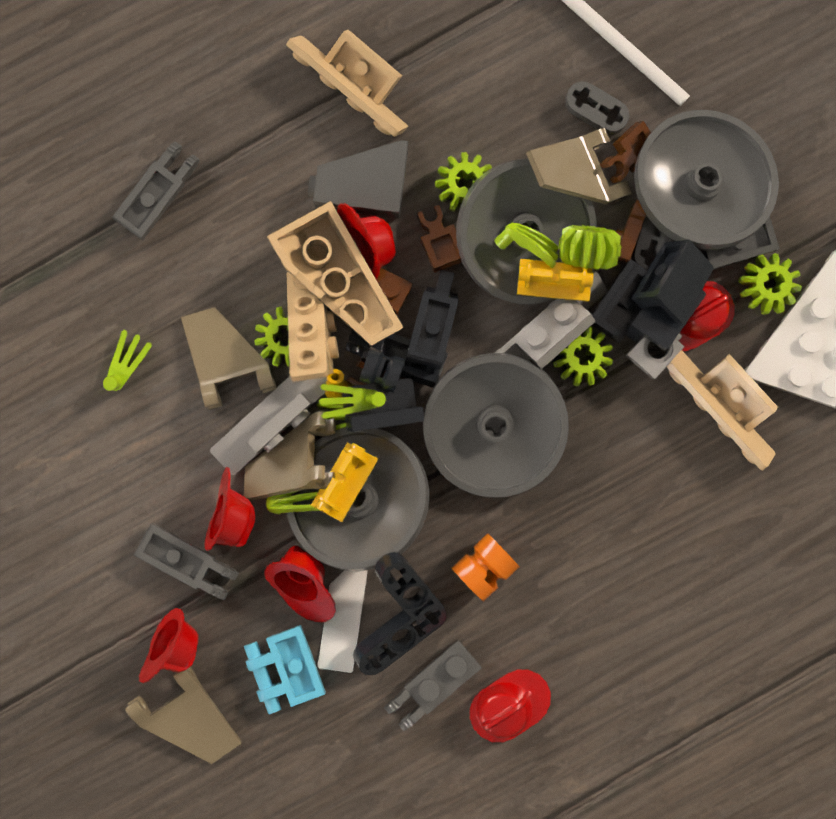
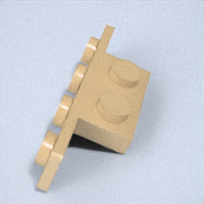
M349 30L343 31L327 56L303 36L290 38L286 43L294 51L292 55L298 62L307 67L311 66L321 74L319 78L325 85L335 90L338 89L348 97L346 101L352 108L359 112H365L374 119L373 124L379 131L395 137L404 133L408 128L405 122L382 104L402 75Z
M287 272L291 380L297 382L327 377L329 374H334L333 359L339 358L336 336L331 337V332L337 331L335 313L332 310L328 311L327 306L293 275Z
M681 350L666 366L673 380L683 385L691 393L696 405L713 417L720 431L725 436L731 437L742 449L744 457L763 471L771 463L775 452L754 428L775 413L778 406L730 354L703 374Z

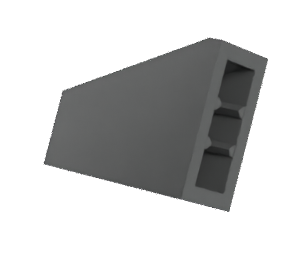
M400 140L318 165L316 176L310 175L308 197H313V203L316 208L331 201L336 210L340 203H346L356 213L400 218L408 156V141Z

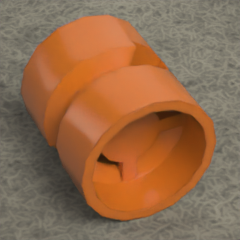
M488 533L473 546V555L465 554L452 567V570L483 602L498 588L497 581L499 579L507 580L520 567Z

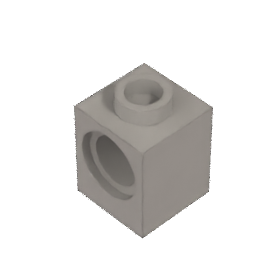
M680 334L677 335L664 356L660 359H655L649 355L647 347L650 340L644 336L639 339L625 356L651 379H656L684 348L679 342L682 336Z

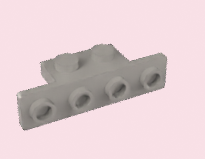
M592 269L593 284L589 302L556 299L495 353L519 356L528 361L532 360L540 369L545 367L595 322L588 309L607 292V288L599 274Z
M289 376L210 449V452L224 468H230L231 475L237 474L263 449L267 453L273 450L284 439L280 433L290 424L296 428L310 416L307 409L325 393V390H322L320 386L326 384V377L293 382Z

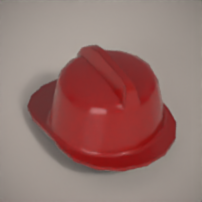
M340 203L337 207V213L377 280L380 268L388 264L396 253L391 227L384 219L377 216L360 218L352 207L346 203Z
M713 281L706 282L702 289L706 296L679 333L682 336L679 342L684 346L682 351H688L702 345L721 334L730 326L734 317L735 305L731 294L722 285Z
M226 467L223 472L216 508L206 533V551H210L215 544L236 547L244 546L255 523V511L250 500L230 488L229 467Z
M295 545L288 550L279 562H273L266 567L264 571L266 580L297 614L314 622H326L333 618L336 612V605L331 594L324 587L325 569L321 561L305 553L299 546Z
M175 608L171 610L158 625L151 641L149 653L141 669L139 682L146 683L150 681L161 669L179 673L186 671L193 665L199 635L195 628L184 620L182 609Z
M517 669L505 674L482 689L474 697L470 706V721L473 729L482 738L491 742H505L517 737L538 723L546 715L551 703V692L548 684L538 673L528 669Z

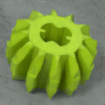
M462 152L461 163H458L453 156H450L447 162L451 169L444 166L439 167L438 173L445 179L436 180L435 187L446 189L439 195L441 202H445L450 198L453 199L449 208L451 211L454 212L458 204H462L469 191L465 186L458 187L460 177L463 176L465 180L472 178L473 185L485 172L492 168L490 164L479 168L482 156L476 155L471 163L468 162L467 152Z
M585 225L568 226L562 229V236L559 238V258L565 264L573 265V267L596 270L612 268L617 265L618 257H620L621 236L614 230Z
M774 253L770 256L769 260L764 255H759L756 257V265L752 263L745 265L744 269L749 276L740 277L739 283L747 285L748 289L740 292V296L742 298L752 296L753 299L748 305L750 309L756 308L761 303V313L763 315L769 314L772 308L779 314L785 311L784 303L790 306L795 304L796 299L792 293L801 291L802 286L792 283L793 279L800 276L799 271L791 273L788 271L792 260L787 259L780 264L779 255ZM774 279L776 286L767 290L764 282Z
M276 307L278 319L274 320L270 314L265 313L263 318L269 323L268 327L256 325L255 330L265 334V337L257 338L254 342L256 346L268 345L260 354L263 359L269 358L275 352L272 364L278 367L283 356H285L286 364L290 367L289 345L283 346L284 344L281 341H276V337L282 334L281 329L287 328L288 331V316L285 318L282 307Z
M591 326L583 332V337L581 335L578 336L558 354L562 355L563 359L553 362L554 368H559L563 365L567 368L560 375L562 380L567 379L571 373H574V386L580 385L583 375L588 386L594 385L595 378L593 372L600 378L607 376L606 371L600 364L605 366L613 364V359L603 357V353L613 349L612 345L607 344L603 347L599 345V342L605 337L603 332H600L592 339L593 330ZM581 347L586 348V354L591 356V361L584 362V366L580 365L579 358L574 356V351H580Z

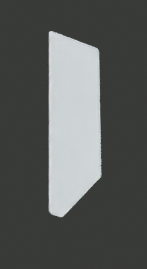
M344 570L329 585V593L335 602L336 612L332 619L324 622L318 668L347 673L353 672V652L357 646L368 570Z

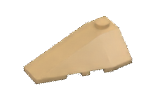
M331 201L267 236L284 268L368 344L373 346L403 329L401 322Z

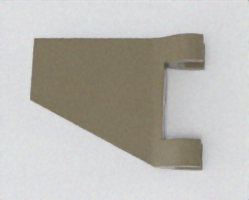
M605 128L581 137L530 150L526 153L537 181L542 188L604 205L619 202L620 198L632 194L627 181L609 187L594 152L599 149V145L610 142Z
M215 307L181 317L199 379L205 407H208V410L223 406L217 389V385L256 374L260 390L263 391V394L274 391L277 388L270 365Z
M324 411L315 412L298 427L285 435L284 439L269 453L264 451L245 466L244 497L253 501L305 489H326L332 478H335V473H325V466L323 465L314 466L315 436L335 434L336 420L334 418L329 420L322 418L321 415Z
M191 667L186 671L173 674L174 679L184 691L152 713L140 695L127 703L128 706L125 710L139 727L211 764L242 743L204 690Z

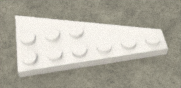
M835 249L827 258L826 263L818 274L813 277L795 304L792 305L770 338L759 349L758 354L750 365L745 368V371L757 383L836 409Z

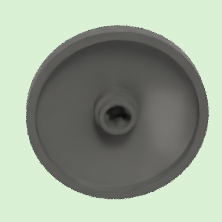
M691 110L666 119L648 136L639 152L635 165L634 180L636 193L647 217L669 238L675 241L690 239L698 249H724L747 240L766 222L777 201L779 178L777 166L770 149L759 134L750 126L722 112Z
M516 159L501 163L485 172L472 185L461 204L456 225V239L460 258L466 271L477 285L494 297L518 304H536L549 301L554 298L517 295L520 259L543 260L519 246L515 241L507 248L501 249L496 245L495 238L505 230L506 225L518 223L544 234L559 246L562 229L572 225L597 227L592 201L540 187L529 159ZM559 257L556 262L564 263Z
M488 353L473 356L448 370L430 393L423 421L426 448L431 460L440 473L460 489L484 497H508L520 494L542 482L561 459L569 432L568 413L565 402L550 376L534 363L519 356L504 353Z
M341 428L336 430L335 434L323 436L315 442L314 466L323 465L325 466V473L330 472L347 442L357 444L365 449V452L378 458L377 463L343 522L322 511L287 513L296 539L314 558L337 569L366 571L375 569L377 561L387 553L396 552L403 554L418 537L426 520L429 507L428 480L425 470L415 453L393 434L378 428L354 432ZM320 489L300 490L296 493H293L292 496L304 493L318 492ZM314 499L295 502L293 505H311Z

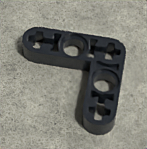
M387 553L375 565V573L380 582L403 610L355 647L353 658L360 671L365 675H376L382 672L440 628L447 618V612L440 600L400 553ZM394 568L402 575L398 580L390 572ZM419 587L418 593L415 596L403 598L404 593L409 588ZM431 611L432 613L427 616L426 613ZM414 621L417 624L415 627L412 625V622ZM399 630H408L402 639L392 640L393 635Z

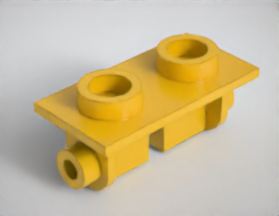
M520 259L517 295L590 301V291L593 284L592 268L573 267V265L556 262V265L550 268L544 261Z
M347 442L330 471L335 473V478H332L326 489L319 490L311 506L343 522L377 463L378 458L365 452V449L357 444Z

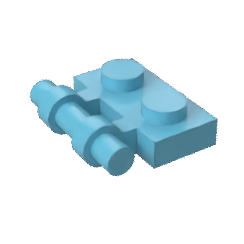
M301 625L267 637L266 640L270 652L261 654L257 641L244 646L248 660L245 661L248 671H253L259 687L256 693L259 701H264L268 714L281 710L277 698L280 695H287L291 707L325 695L326 691ZM275 663L282 682L272 684L267 665Z

